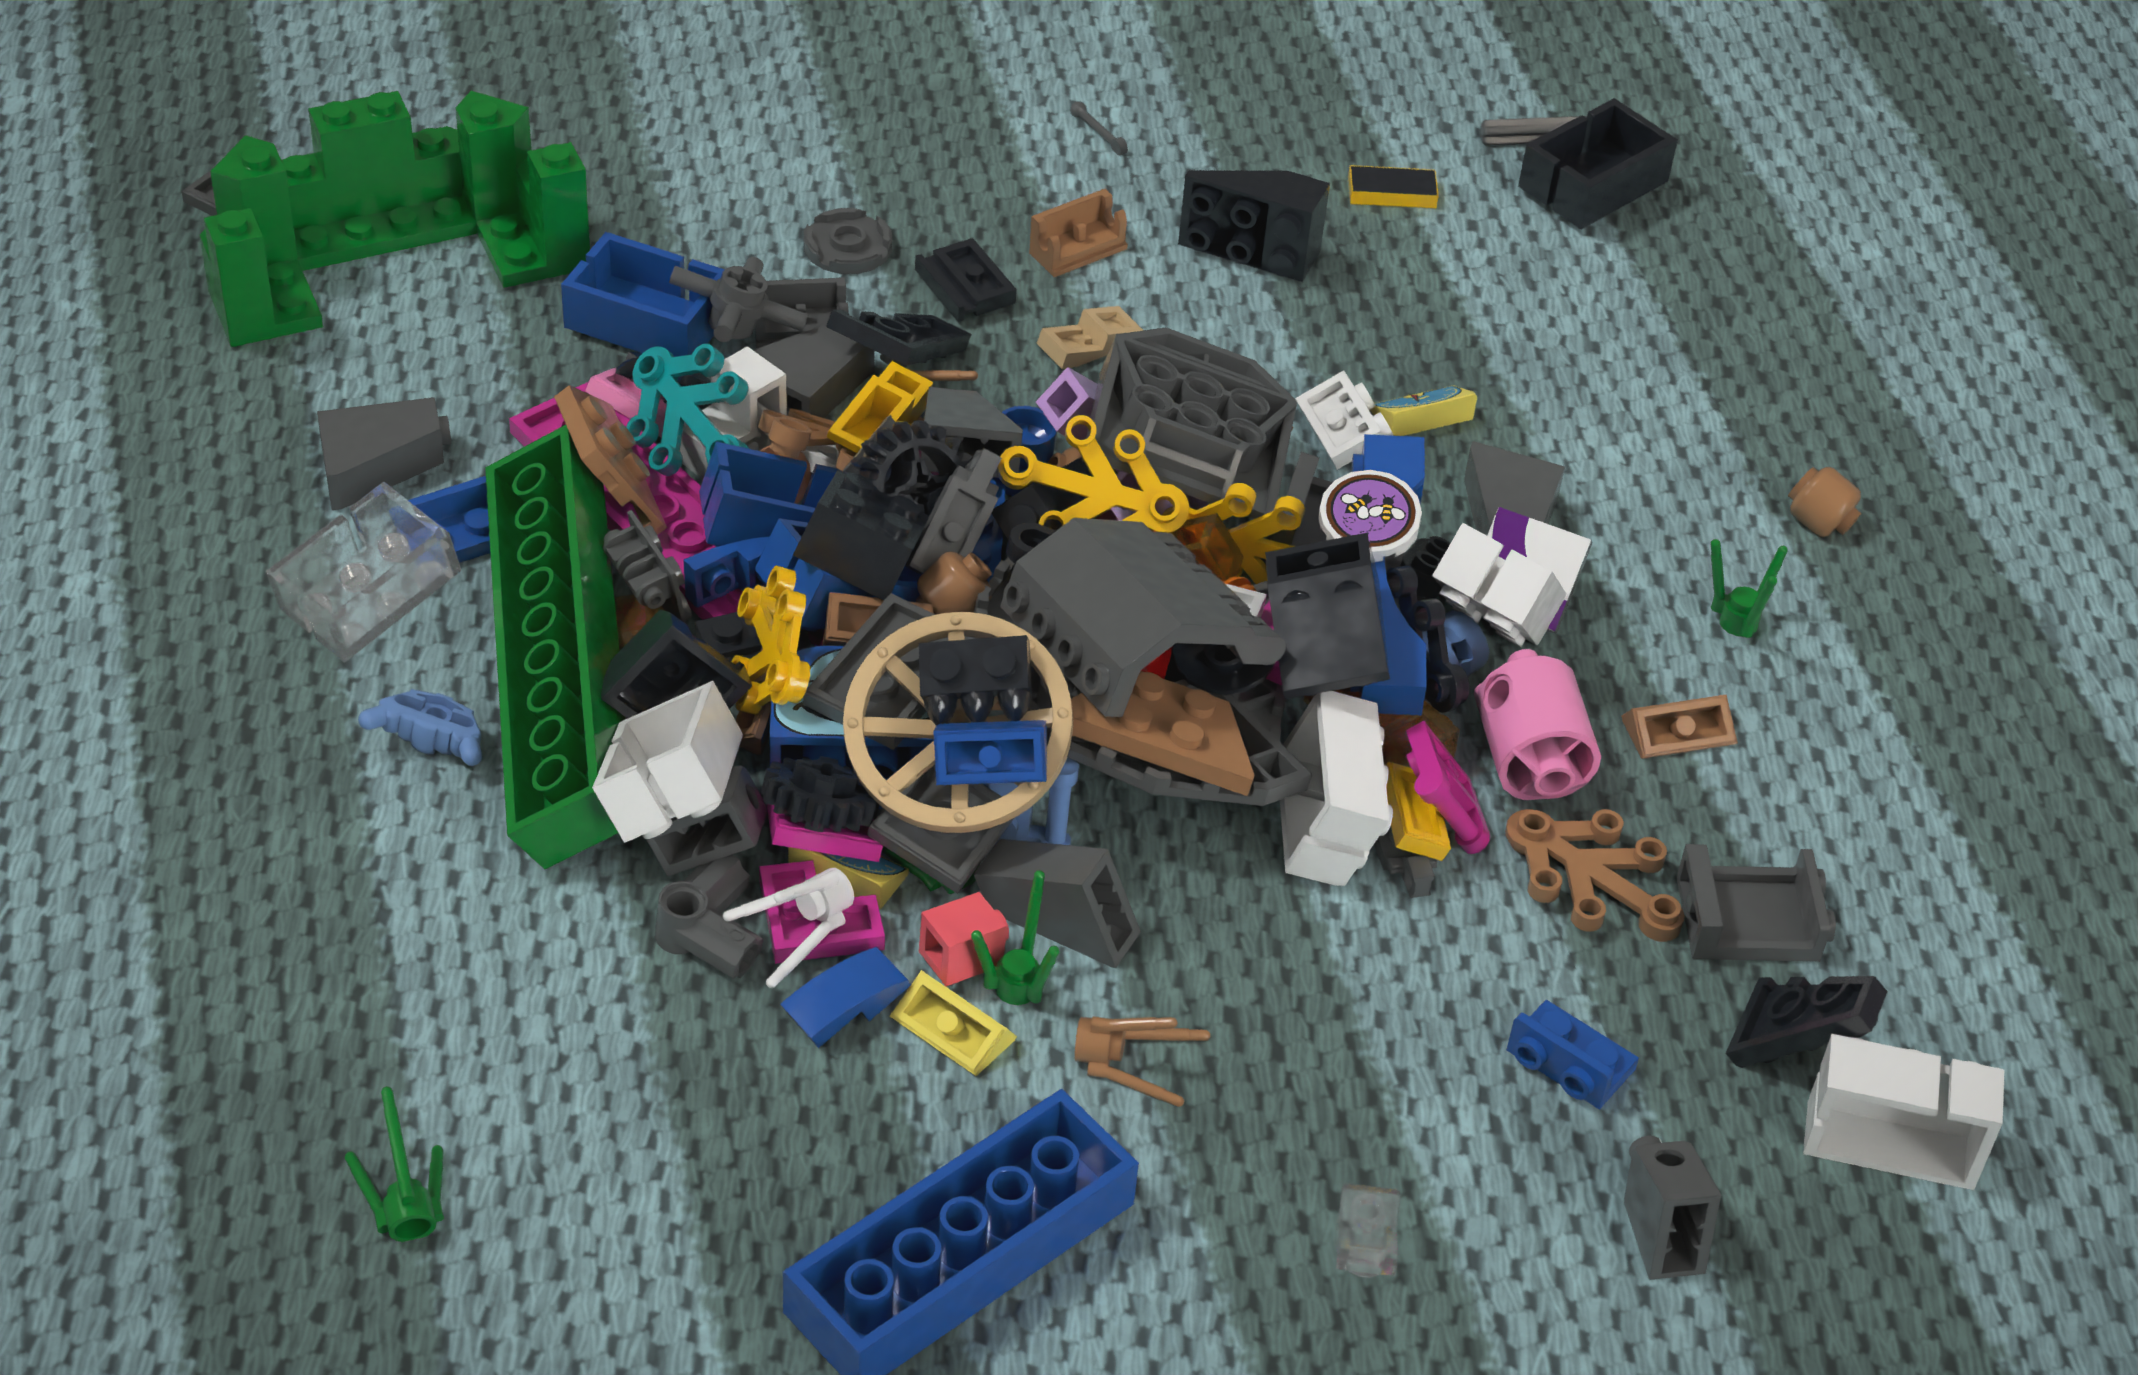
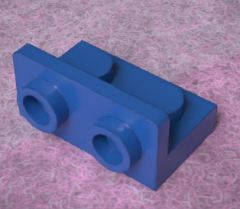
M486 476L400 502L394 507L398 539L420 576L490 553Z
M1547 999L1531 1016L1520 1013L1514 1019L1506 1049L1524 1067L1540 1071L1559 1083L1571 1097L1585 1100L1599 1110L1636 1070L1639 1057Z

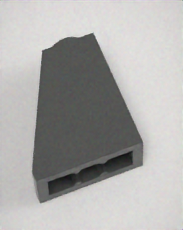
M827 324L753 350L786 373L787 415L790 409H798L825 418L874 372L875 351L827 328Z
M929 387L924 421L929 424V429L932 426H941L946 429V438L957 437L959 440H962L957 453H969V455L974 457L977 450L981 451L985 448L1001 456L1006 449L1012 446H1021L1023 430L977 391ZM921 451V459H925L928 470L930 472H938L933 461ZM1015 457L1010 460L1009 467L1013 472L1019 473L1020 457ZM996 469L993 477L999 478Z
M435 397L317 411L332 510L348 507L443 464L442 445L451 444L448 416H438Z
M1473 441L1470 446L1464 483L1476 530L1486 536L1488 535L1498 507L1549 524L1558 501L1565 466Z
M999 839L974 872L981 893L994 910H999L1006 920L1025 928L1034 873L1041 870L1045 873L1036 933L1112 968H1116L1141 933V930L1108 849Z

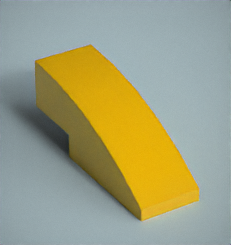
M891 361L879 377L873 375L828 430L827 438L858 453L862 448L861 443L872 436L887 416L891 415L895 422L907 421L911 426L925 411L928 389L933 386L934 382Z

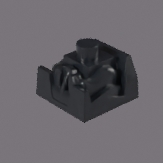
M659 610L611 659L603 679L601 699L626 718H630L714 681L730 709L752 687V683L744 664L739 661L735 665L705 641L693 636L689 627L672 613Z

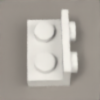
M1345 371L1338 373L1295 398L1337 470L1352 462L1353 454H1362L1364 434L1394 436L1381 412L1374 416L1370 413L1369 410L1374 408L1375 404L1363 383L1361 382L1354 386Z

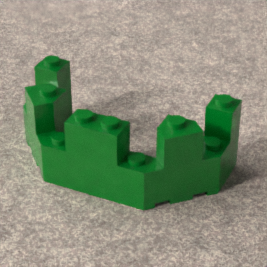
M472 90L455 108L457 129L445 126L426 128L412 133L411 116L399 91L388 93L378 92L368 97L343 102L333 101L322 106L308 108L314 151L311 154L292 155L281 159L273 143L245 135L210 171L217 215L204 217L205 229L200 234L208 291L230 347L323 327L321 312L303 273L305 270L477 234L503 288L570 274L581 260L586 262V254L590 251L586 169L572 142L552 144L545 148L531 150L529 107Z

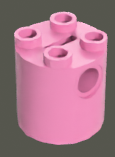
M1522 649L1511 654L1507 663L1491 672L1475 688L1474 697L1503 789L1513 797L1522 800L1561 798L1574 793L1588 784L1597 773L1602 756L1573 669L1562 660L1538 656L1534 650Z

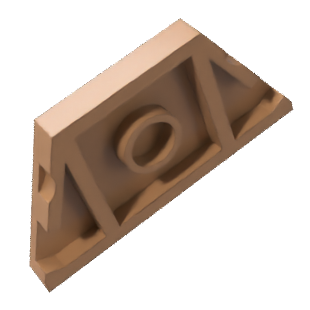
M567 386L555 395L554 398L581 460L605 485L622 507L628 502L633 504L643 527L651 525L657 535L660 534L667 526L646 482V478L650 476V473L643 461L631 448L636 444L632 434L619 421L613 406L573 386Z
M1142 671L1139 672L1123 717H1105L1083 693L1071 699L1073 713L1072 736L1248 796L1255 775L1229 701L1212 696L1203 690L1192 689L1168 681L1154 673Z

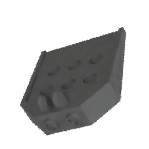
M1165 327L1116 334L1099 374L1091 419L1096 425L1095 438L1111 467L1133 475L1128 463L1122 462L1116 457L1113 446L1120 432L1127 429L1136 430L1145 440L1143 452L1161 483L1172 484L1181 489L1184 494L1209 503L1225 498L1226 492L1232 484H1247L1256 493L1254 507L1247 517L1255 519L1272 512L1278 500L1297 400L1255 360ZM1088 429V432H1087V437H1086V439L1090 436V431H1089V429ZM1126 438L1120 442L1123 452L1133 454L1138 451V444L1135 440ZM1234 498L1235 500H1237V501H1239V502H1244L1243 500H1241V499H1239V498Z

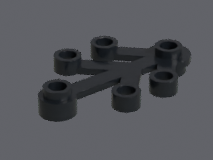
M1412 567L1390 568L1386 572L1387 581L1393 598H1399L1400 612L1409 626L1422 640V631H1427L1429 652L1426 650V693L1424 699H1427L1438 712L1454 711L1467 700L1470 687L1464 669L1457 664L1449 662L1444 631V607L1435 598L1417 600L1418 579Z

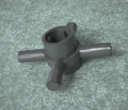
M757 257L748 258L744 267L731 266L726 268L722 272L721 278L717 281L675 266L669 281L670 284L710 298L712 308L708 323L714 330L715 338L720 342H728L731 338L745 339L753 334L757 320L761 317L803 332L809 315L768 300L766 295L768 283L761 275L764 265Z

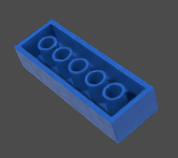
M1061 1088L784 1270L783 1313L840 1375H887L1134 1205L1139 1162Z

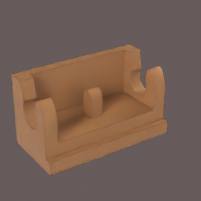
M1104 188L1031 216L1029 253L1053 277H1057L1126 250L1128 248V244L1125 242L1127 228L1126 213L1123 209L1115 212L1113 218L1111 211L1113 207L1112 194Z

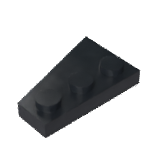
M832 310L826 326L880 353V359L886 364H890L893 361L905 368L908 365L926 363L927 360L946 358L947 355L966 351L972 335L933 315L895 313L893 319L881 317L874 312L861 311L858 320L844 310Z
M1830 976L1820 984L1811 985L1805 977H1791L1786 985H1778L1772 977H1759L1725 1054L1736 1066L1743 1068L1761 1062L1770 1063L1782 1056L1804 1050H1816L1829 1043L1831 1034L1855 1038L1862 1037L1871 1032L1877 1024L1878 1015L1888 991L1875 976Z

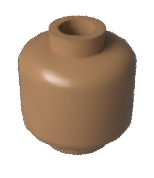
M1812 467L1788 494V497L1793 500L1790 506L1791 514L1810 531L1820 537L1829 536L1835 530L1844 535L1862 514L1855 508L1860 501L1861 491L1832 467H1825L1819 471Z
M953 551L946 552L917 580L919 596L916 598V602L933 604V614L935 615L951 612L974 613L978 593L983 592L985 586L990 587L987 579L992 575V572L978 556L971 552L966 557Z

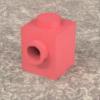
M980 892L921 913L919 953L946 987L984 973L971 938L973 931L979 930L982 933L995 967L1000 958L1004 956L1005 943L1009 938L1007 921L999 910H994Z

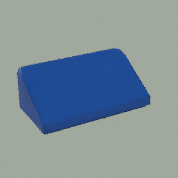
M1046 720L938 724L933 731L936 785L1047 782Z

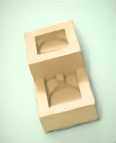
M1120 306L1083 309L1078 325L1042 328L1037 344L1061 369H1066L1067 367H1078L1107 356L1116 334L1143 331V329Z

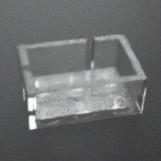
M382 482L349 508L360 541L364 547L360 551L356 545L348 520L340 514L266 571L280 609L308 633L313 631L315 639L344 663L461 572L449 532L385 482Z

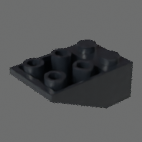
M1188 170L1184 181L1178 245L1303 282L1321 251L1330 183L1291 171Z
M1368 532L1265 552L1267 585L1274 631L1286 642V650L1278 660L1285 699L1313 696L1322 692L1354 686H1366L1371 683L1390 680L1380 581Z

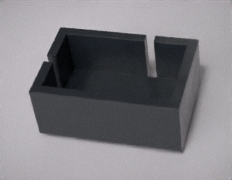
M1613 98L1590 110L1587 118L1581 115L1526 144L1518 187L1546 206L1554 203L1553 211L1579 229H1583L1668 182L1678 139Z

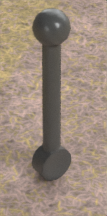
M1077 101L1071 105V114L1074 117H1081L1111 144L1112 150L1118 156L1127 153L1128 146L1124 138H1116L1087 112L1086 105L1083 102Z

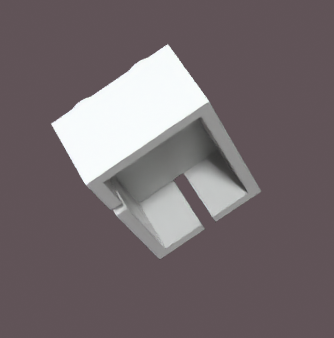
M1462 523L1432 575L1442 587L1439 594L1446 598V602L1453 606V610L1465 613L1476 623L1483 616L1486 621L1490 622V626L1496 630L1495 633L1515 645L1522 647L1525 640L1538 645L1567 593L1551 570L1514 550H1511L1506 560L1498 556L1504 547L1503 544Z
M714 681L619 722L612 739L613 744L608 748L592 788L624 843L641 835L644 839L654 838L671 827L673 824L671 818L677 817V819H680L691 814L692 818H699L712 812L720 805L743 733Z
M1334 691L1316 694L1284 742L1283 746L1313 774L1307 791L1280 800L1285 873L1335 886H1345L1356 869L1363 868L1367 861L1369 850L1378 837L1384 836L1388 832L1392 822L1393 809L1387 800L1386 785L1389 771L1383 762L1384 728L1379 724L1377 703Z
M1831 1034L1820 1066V1073L1818 1072L1808 1099L1803 1154L1975 1190L2003 1124L2004 1069L1952 1059L1950 1066L1941 1064V1056L1923 1053L1914 1049H1903L1865 1041L1861 1038Z

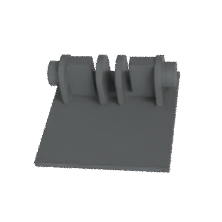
M632 510L628 511L630 527L621 531L618 529L609 531L604 537V552L642 606H648L651 609L662 606L665 611L672 613L687 625L686 620L692 618V612L685 596L679 590V586L685 584V580L678 563L672 556L664 557L661 542L654 528L651 525L643 527Z

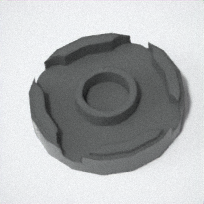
M837 208L825 211L814 217V223L810 227L807 224L804 229V252L812 263L823 270L838 274H860L874 270L887 261L892 253V230L885 220L876 216V220L866 217V211L857 208Z

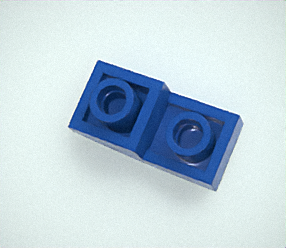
M770 537L753 538L725 544L684 559L686 598L696 608H699L738 588L744 591L747 587L754 589L757 585L766 587L765 582L755 571V567Z
M877 947L849 957L827 969L796 990L780 1005L812 1042L820 1048L860 1012L868 1021H871L908 989L911 983Z

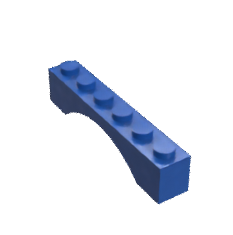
M1364 434L1362 454H1353L1351 472L1374 470L1390 473L1406 482L1418 496L1419 503L1421 504L1425 479L1424 437ZM1383 556V561L1375 562L1380 581L1390 680L1375 682L1366 686L1350 687V692H1359L1360 699L1377 703L1378 714L1422 716L1426 693V643L1409 626L1394 601L1387 581L1386 556Z

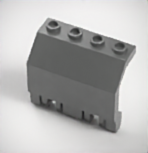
M1086 518L1071 519L1016 561L1010 581L1005 587L1000 606L1020 628L1035 637L1049 651L1061 671L1105 717H1123L1140 670L1175 643L1225 645L1243 664L1270 665L1277 662L1286 650L1285 640L1260 617L1257 618L1255 616L1253 618L1250 616L1252 613L1248 605L1212 573L1209 568L1202 564L1197 565L1196 557L1173 534L1152 532L1143 522Z

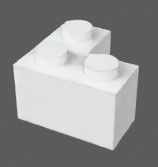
M747 346L725 358L721 371L711 377V383L716 382L721 374L727 371L735 372L748 383V393L745 399L736 405H730L726 402L712 403V405L702 411L722 435H732L745 443L749 449L759 451L771 445L772 442L768 438L769 433L758 428L763 410H773L787 416L786 373ZM733 384L730 387L728 393L733 389L735 384ZM684 422L680 447L683 457L682 464L704 479L708 467L705 455L706 447Z

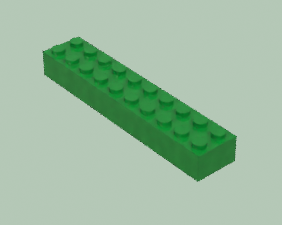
M566 425L485 467L507 836L544 869L618 834L617 829L592 787L608 748L613 744L612 739L618 724L626 719L625 716L601 699L604 676L611 659L619 652L611 560L603 550L604 537L608 533L604 484L581 460Z

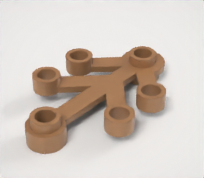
M790 409L787 416L773 410H763L758 428L769 433L768 438L772 440L770 449L780 455L798 458L800 451H805L807 446L835 445L839 452L835 467L843 472L844 468L857 454L827 438L828 430L836 421L811 415L798 409Z
M1533 809L1520 810L1509 817L1505 829L1506 837L1515 851L1526 856L1530 874L1527 890L1534 900L1550 903L1559 896L1562 876L1557 870L1550 867L1548 857L1550 855L1565 865L1573 901L1571 921L1578 929L1587 932L1596 931L1602 926L1606 905L1600 898L1594 895L1593 883L1639 913V928L1648 938L1667 942L1678 937L1685 917L1679 901L1667 894H1658L1652 897L1611 870L1639 869L1645 873L1660 871L1663 868L1667 854V848L1662 841L1653 837H1644L1637 841L1635 848L1578 849L1567 842L1594 840L1601 845L1617 843L1620 839L1624 822L1618 813L1606 809L1597 811L1593 815L1592 821H1554L1548 814ZM1601 826H1608L1611 829H1605ZM1644 853L1652 854L1655 857H1649ZM1539 883H1547L1550 887L1542 886ZM1582 911L1592 912L1594 915H1587Z

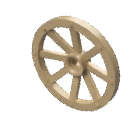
M951 612L932 615L911 622L886 637L872 650L857 670L851 682L844 707L843 729L846 748L853 769L863 787L880 806L902 821L916 827L944 833H966L989 829L1006 823L1028 810L1043 797L1057 779L1067 759L1073 734V713L1071 698L1063 673L1049 651L1035 637L1015 624L998 617L973 612ZM1027 635L1030 640L1031 666L1044 682L1052 707L1027 711L1020 721L1046 720L1047 727H1052L1051 737L1047 746V782L1014 783L1018 787L1008 794L992 802L975 807H969V784L952 785L951 808L934 807L920 803L902 794V792L935 765L934 741L889 779L885 780L869 756L865 736L934 739L933 731L936 725L927 719L865 717L871 694L883 674L887 671L925 708L924 701L920 696V678L900 659L909 651L919 647V643L943 638L953 641L965 640V637L995 638ZM997 696L994 697V704H993V706H994V705L996 704V702L998 701V697H997ZM961 699L957 700L956 710L949 723H971L964 712ZM1005 714L987 717L985 722L1010 721Z

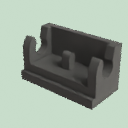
M845 277L767 281L766 295L768 300L809 314L803 332L827 324L832 310H844L849 313L848 302H846ZM761 317L757 320L754 328L756 348L802 332Z

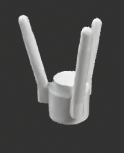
M829 868L803 883L724 912L723 919L729 922L796 900L800 913L806 919L821 921V924L766 980L767 987H776L832 930L845 924L846 921L842 911L853 904L854 891L847 876L841 870Z

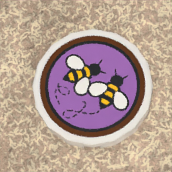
M1364 470L1350 472L1334 480L1323 493L1318 519L1320 528L1322 527L1323 532L1326 534V540L1368 532L1374 560L1379 562L1383 561V556H1390L1395 553V557L1409 549L1417 539L1422 511L1418 496L1406 482L1390 473Z

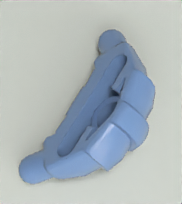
M411 689L408 692L381 699L378 706L365 709L358 717V722L362 728L372 730L382 727L386 732L398 733L399 738L411 742L412 747L421 753L434 754L438 751L441 754H453L461 757L463 762L469 766L478 765L483 758L480 747L481 732L474 718V711L454 701L453 698L440 693L433 694Z

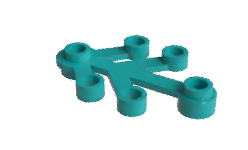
M701 344L693 351L692 355L674 357L670 351L663 347H652L642 353L634 365L633 381L641 389L638 415L630 419L626 428L632 434L636 445L642 448L651 446L659 435V427L655 422L660 395L662 394L667 400L661 443L651 450L649 455V465L651 468L664 476L675 474L682 465L683 457L680 447L684 422L706 447L705 455L708 464L716 441L749 449L745 443L729 434L722 435L698 407V405L726 402L730 405L739 404L748 393V383L745 379L735 372L727 371L721 374L716 382L682 387L677 382L680 376L701 373L705 377H713L721 371L724 365V355L710 344ZM733 384H735L733 389L728 393L730 387ZM667 455H669V456H668V459H667L666 462L663 464V461H664L665 457H666Z

